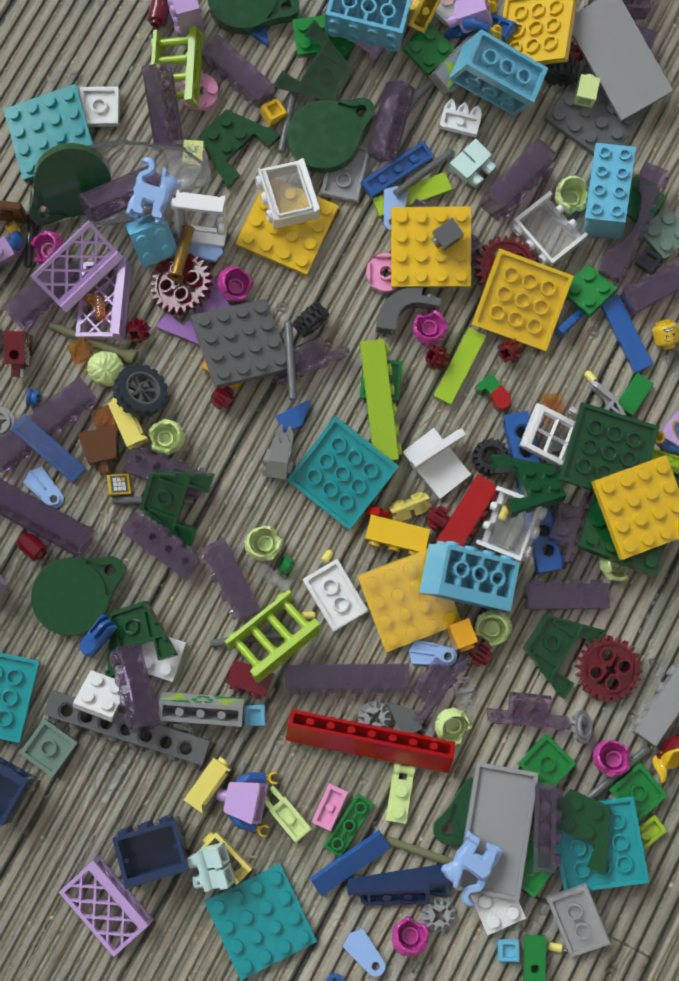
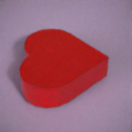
M368 506L365 510L366 516L371 517V515L391 519L392 513L382 508Z

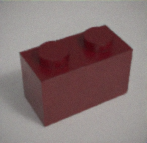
M234 659L226 682L230 684L229 689L240 693L242 689L250 691L249 696L261 699V696L266 697L274 673L272 672L260 683H257L250 673L253 666Z

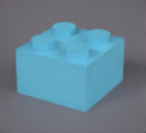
M151 214L125 224L142 268L176 255L177 246L167 220L165 225L155 223V218Z

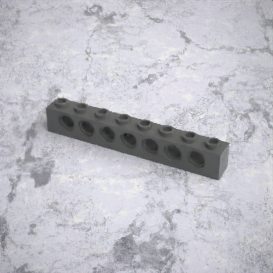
M51 690L43 715L49 716V721L60 723L62 720L68 722V727L78 730L81 726L88 729L87 733L99 736L100 733L108 735V740L119 742L121 739L127 741V746L137 749L140 745L147 748L146 752L155 755L162 752L167 754L166 758L178 761L179 758L187 760L186 764L198 768V765H204L212 740L122 711L116 712L112 720V727L106 729L103 726L104 719L93 715L91 722L87 723L84 721L83 715L85 712L73 707L75 696ZM66 705H70L73 708V713L69 717L64 714V707ZM126 723L132 726V733L128 736L122 731ZM144 730H149L152 733V739L149 742L142 739ZM165 736L170 737L172 740V745L169 748L163 747L161 743L162 738ZM187 742L192 746L190 754H184L181 751L183 743Z

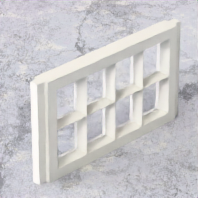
M536 403L519 446L561 468L575 421L542 404ZM544 415L555 420L550 433L539 428ZM559 423L570 428L565 441L554 436ZM537 431L548 436L544 450L532 444ZM552 439L563 444L559 458L548 453Z

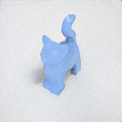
M146 157L143 158L142 162L147 164L149 168L140 172L136 177V184L133 188L134 194L128 203L126 214L128 217L136 219L139 215L144 217L145 211L143 208L145 205L153 208L152 217L155 218V223L165 225L164 212L170 204L172 193L181 187V182L175 176L169 174L166 168H163L160 187L144 182V179L153 175L157 168L156 162L152 158Z
M467 829L465 832L466 841L456 851L453 861L442 865L441 871L453 883L455 888L459 885L464 869L478 878L477 884L467 886L461 894L462 902L468 907H473L475 903L470 899V894L482 891L487 879L492 874V868L498 863L504 850L495 844L487 842L485 845L486 851L481 855L476 852L480 838Z

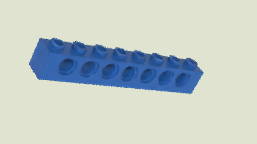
M528 411L504 415L502 423L510 457L543 463L542 458L530 453L528 458L523 457L520 453V450L523 449L519 446L522 438L516 435V430H523L525 432L531 417ZM535 436L532 444L538 447V439ZM513 472L517 491L523 495L516 473ZM549 506L546 507L547 514L544 520H541L539 527L542 526L547 529V536L539 534L537 539L533 540L531 546L533 547L532 558L536 575L561 570L565 564L564 555L562 552L560 553L558 546L561 544L560 536L558 533H555L554 529L556 518L554 513H551ZM534 508L532 512H522L527 533L534 516ZM544 546L551 548V556L543 554L542 549Z

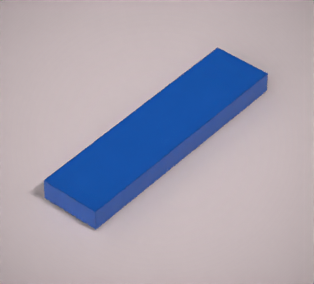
M422 141L362 180L360 184L370 199L383 192L384 189L391 187L431 161L434 155L426 143Z
M619 295L611 297L601 306V309L635 374L652 366L653 362Z
M26 414L12 426L11 430L72 483L86 469L83 464Z
M378 830L311 876L310 880L320 895L323 896L391 847L380 830Z

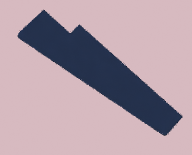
M444 864L349 878L348 895L360 897L361 903L366 906L430 904V895L450 896V880L441 871Z

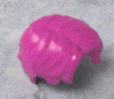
M44 231L33 238L31 245L37 253V257L34 258L36 263L43 264L65 243L58 233ZM57 257L54 260V265L60 262L63 257Z
M230 266L221 271L217 281L218 290L224 298L233 302L246 301L248 291L252 289L254 284L245 270L236 266Z
M434 310L425 316L417 314L412 331L418 342L424 346H434L445 338L448 324L442 314Z
M613 739L604 740L595 747L593 763L598 768V771L611 778L620 776L631 768L628 759L630 757L628 746Z
M406 916L393 927L391 938L393 948L397 953L408 958L418 956L428 947L429 932L427 926L424 923L414 922L413 918Z

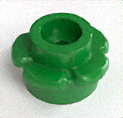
M283 556L277 570L282 572V575H285L286 572L290 574L295 565L292 562L293 558Z

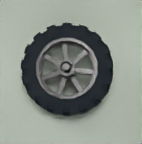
M137 363L133 366L131 364L126 369L124 368L114 381L113 397L117 399V405L121 406L125 413H130L133 417H152L167 401V383H164V377L159 375L156 369H151L149 365L145 364L142 366L140 363ZM130 380H133L135 385H132L128 382ZM147 393H152L153 399Z

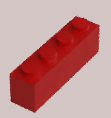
M478 474L435 544H437V541H452L459 543V546H467L468 544L464 542L468 536L473 537L478 529L475 524L479 519L483 520L489 510L485 509L488 503L494 502L499 495L496 492L497 485Z

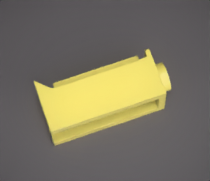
M113 398L112 402L108 403L129 450L150 442L149 438L145 436L137 417L131 416L130 413H125L123 408L117 405V399Z
M221 756L219 759L214 757L184 798V801L203 814L204 805H207L228 775L226 771L230 772L232 770L228 767L230 763Z
M219 831L215 834L210 832L204 838L203 842L205 844L202 847L225 842L228 852L242 865L236 872L233 870L234 883L236 885L254 868Z

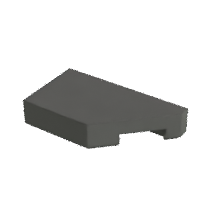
M391 702L386 703L400 731L415 733L422 729L412 709Z

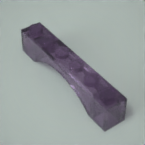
M648 162L645 163L636 185L640 202L637 223L624 241L606 252L598 270V273L603 277L617 283L620 282L621 278H626L630 269L626 267L628 261H633L638 251L634 249L637 242H642L645 232L642 231L645 224L649 225L653 217L650 211L653 206L657 207L661 199L658 193L661 188L665 189L669 178L666 177L668 170Z

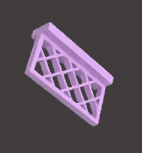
M88 220L30 277L67 313L124 257ZM88 228L94 232V241H83V233ZM72 243L80 244L79 255L69 254V246ZM83 244H94L93 255H83ZM97 244H105L110 250L105 255H97ZM57 257H65V269L54 268V260ZM68 258H79V269H68ZM83 258H93V266L90 269H82ZM43 271H51L50 282H41L37 277ZM54 271L65 272V283H54ZM68 272H79V280L76 283H68ZM54 286H64V294L59 299L53 294Z
M122 259L113 267L116 268V274L110 279L107 275L104 276L108 281L100 288L95 285L98 290L90 297L85 294L79 300L76 338H116L117 341H125L132 266L127 259ZM83 262V269H89L93 266V262ZM112 284L115 287L114 292L107 297L103 291ZM99 294H102L106 299L97 307L93 300ZM110 302L113 306L112 311L105 315L101 309ZM91 303L95 309L86 316L84 308ZM100 312L104 318L95 325L90 319ZM88 321L94 326L89 332H82V326ZM108 321L111 324L110 332H101L99 328Z
M100 856L96 857L59 891L60 895L113 957L154 920L132 893L125 889L124 884ZM90 871L94 876V884H84V874ZM70 887H79V898H72L67 890ZM83 888H94L93 899H83ZM98 889H105L108 892V901L97 900ZM83 903L93 904V914H85L82 910ZM97 904L108 905L107 916L97 915ZM112 905H118L122 909V917L111 916ZM96 919L107 920L106 931L99 930L96 927ZM111 920L122 921L121 932L110 931ZM125 921L133 922L138 929L134 933L125 932ZM110 935L121 936V944L117 949L110 943Z

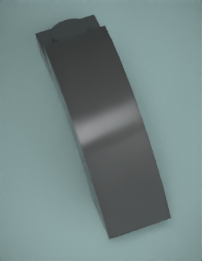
M409 287L397 291L382 305L378 314L375 332L395 335L397 320L404 311L411 308L439 311L441 298H437L434 294L422 295L423 287Z

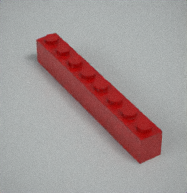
M291 709L285 740L444 773L450 772L455 751L454 741Z

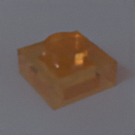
M81 337L67 346L74 364H80L93 356L86 337Z
M562 393L541 394V404L562 414Z
M109 405L90 412L97 429L117 424Z

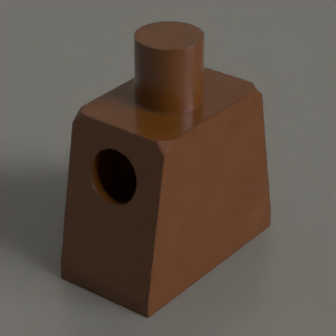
M114 425L77 433L89 465L98 466L100 475L111 474L110 463L119 461L118 428Z

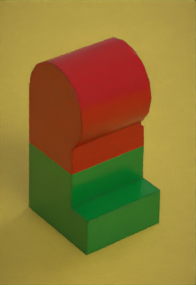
M492 373L480 381L474 388L479 395L484 392L492 401L493 408L497 411H505L511 404L510 394Z

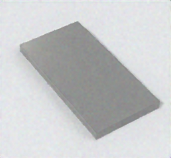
M597 0L575 13L572 37L594 76L600 78L599 85L620 122L673 92L671 85L622 0Z
M476 762L465 832L468 829L480 838L476 852L481 855L486 851L485 845L487 842L495 844L504 850L498 863L492 868V874L487 879L485 887L476 894L519 901L539 773ZM464 832L463 843H464V842L466 841V839H467V837H466V835H465V832ZM464 869L459 885L455 889L463 891L467 886L477 884L478 878Z

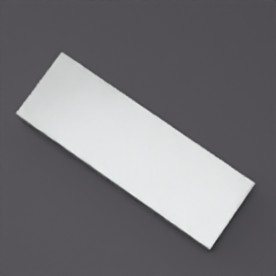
M461 428L412 459L411 467L413 470L417 469L462 440L466 433Z

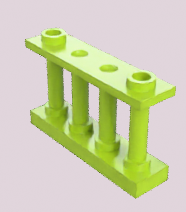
M196 25L189 26V34L185 37L165 39L158 30H153V38L151 39L150 86L147 100L156 111H160L161 101L184 99L192 108L199 107L204 34ZM188 44V50L185 55L164 57V47ZM187 63L184 73L162 75L163 65ZM185 81V89L183 91L161 93L162 83Z
M290 590L280 593L273 603L238 631L230 633L224 641L230 651L237 647L253 666L250 673L257 683H260L322 632L320 623L315 618L311 622L306 621L291 604L294 599ZM283 608L301 626V630L295 635L290 634L275 617ZM267 621L285 639V643L279 648L274 647L259 630ZM251 634L269 653L263 661H259L242 642Z

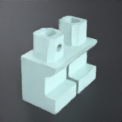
M475 138L463 152L450 162L448 171L453 175L456 174L465 186L469 183L474 188H477L484 180L478 173L483 170L490 176L496 170V165L491 160L492 154Z
M225 842L202 847L198 852L187 858L188 867L190 869L198 867L199 874H195L192 879L194 888H204V892L214 888H220V890L228 889L235 882L231 863H228L230 859Z

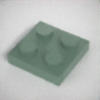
M669 207L637 232L654 252L663 257L661 259L662 262L679 249V218Z
M44 718L19 754L51 777H55L79 742Z

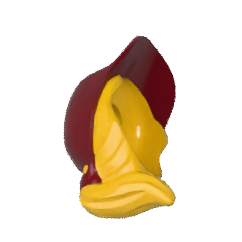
M679 734L671 735L664 742L662 751L654 755L652 759L654 768L660 776L661 783L666 781L668 769L679 766Z

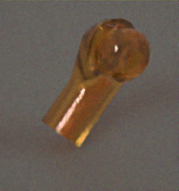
M87 293L84 301L95 308V318L99 320L105 319L104 299L95 293Z

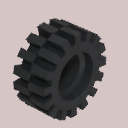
M573 57L568 58L567 62L545 65L548 68L544 77L547 83H552L555 86L556 84H559V86H569V84L574 85V83L578 82L580 63H578V60H574Z
M318 301L307 307L304 312L302 311L301 315L297 316L292 325L305 338L310 333H314L319 326H322L330 313Z
M493 438L489 440L484 439L482 442H479L472 454V463L475 464V469H478L481 474L484 473L485 476L500 474L494 472L492 464H487L484 461L483 454L487 450H494L498 455L510 457V454H508L509 449L505 447L506 444L504 442L501 443L499 439L493 440Z

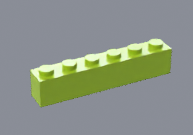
M384 339L360 341L359 346L371 444L391 460H398L399 455H402L401 443H397L396 435H399V425L394 423V415H397L396 403H392L391 398L395 393L393 383L389 382V375H392L391 363L387 364L386 357L390 355L389 344H385Z

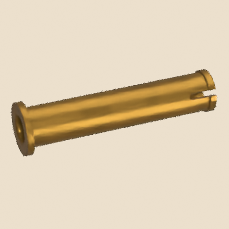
M188 224L187 227L186 225L182 227L173 267L168 274V278L174 282H182L184 279L183 272L195 228Z

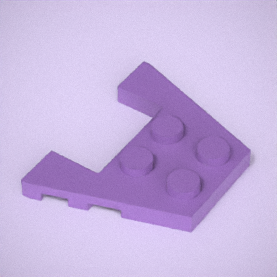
M214 278L210 280L213 286L208 287L212 292L208 294L210 297L195 314L230 307L226 298L218 290L219 287ZM167 313L156 325L161 331H166L173 336L183 338L200 346L190 319L185 325H182Z

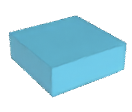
M265 705L244 706L245 727L266 726Z
M497 939L498 962H520L519 939Z

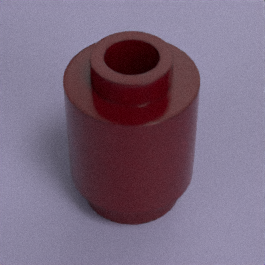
M167 0L151 1L147 21L151 26L161 28V26L166 25L169 13Z
M23 533L16 542L19 546L18 549L32 561H40L47 554V546L33 533Z

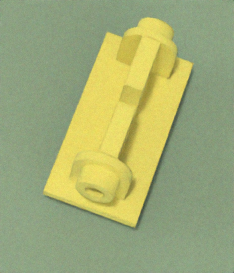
M418 492L411 495V498L405 501L397 500L393 502L392 506L388 507V509L393 514V520L402 522L412 518L410 510L413 509L417 516L429 511L432 505L428 500L430 497L425 492Z

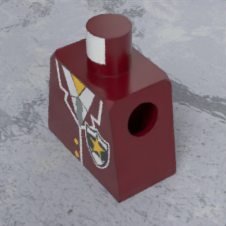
M4 331V364L11 366V377L23 378L24 366H31L33 335L27 332Z

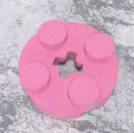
M201 72L200 89H203L204 94H200L199 107L192 108L182 99L183 104L191 111H208L218 101V85L214 78L208 74ZM185 81L182 82L180 91L185 89Z
M391 253L378 254L367 265L366 278L370 287L381 293H391L399 290L400 288H391V275L384 277L380 274L384 269H388V272H391Z

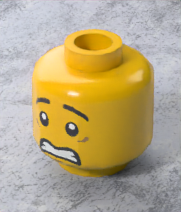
M671 319L656 322V326L652 328L655 345L663 347V350L674 348L675 343L679 342L677 323L672 322Z

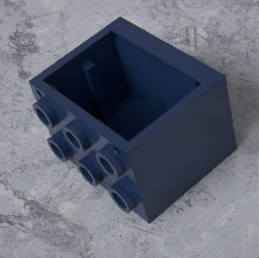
M0 757L1 826L13 821L37 778Z
M173 814L158 819L159 822L157 823L149 820L137 825L138 828L133 829V826H129L117 831V835L112 839L125 889L190 869L187 863V858L190 855L179 816L174 817Z

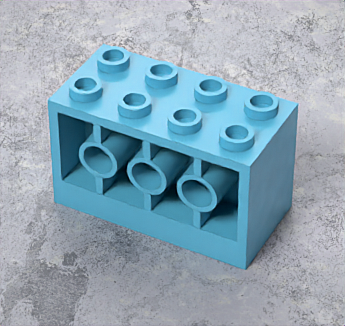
M329 0L325 14V33L331 37H342L351 42L359 41L371 47L379 46L388 51L400 52L412 0Z
M481 29L462 46L449 80L515 116L535 102L548 68Z
M596 143L583 234L587 232L588 236L622 240L636 147Z
M437 541V544L428 545L419 593L485 609L511 612L520 562L512 561L513 557L497 556L492 551L483 550L482 552L477 551L476 547H462L457 542Z

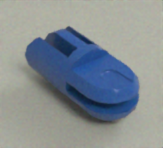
M102 614L81 640L80 650L84 655L93 656L97 654L117 629L116 625H113V622L106 614Z

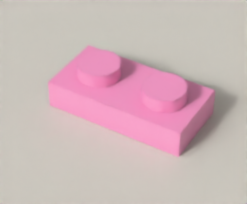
M329 783L312 819V823L331 831L348 792Z

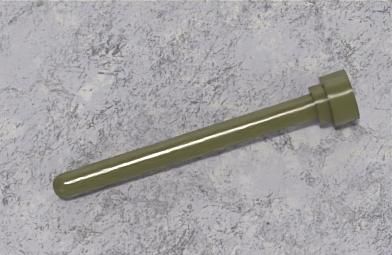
M54 322L48 324L50 330L101 350L115 352L119 357H122L126 364L134 366L138 358L139 352L134 349L123 350L95 338H76L75 330Z
M393 837L387 838L390 846L442 864H448L454 859Z

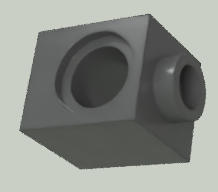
M452 217L432 231L433 238L431 240L437 249L441 247L444 252L463 239L464 233Z

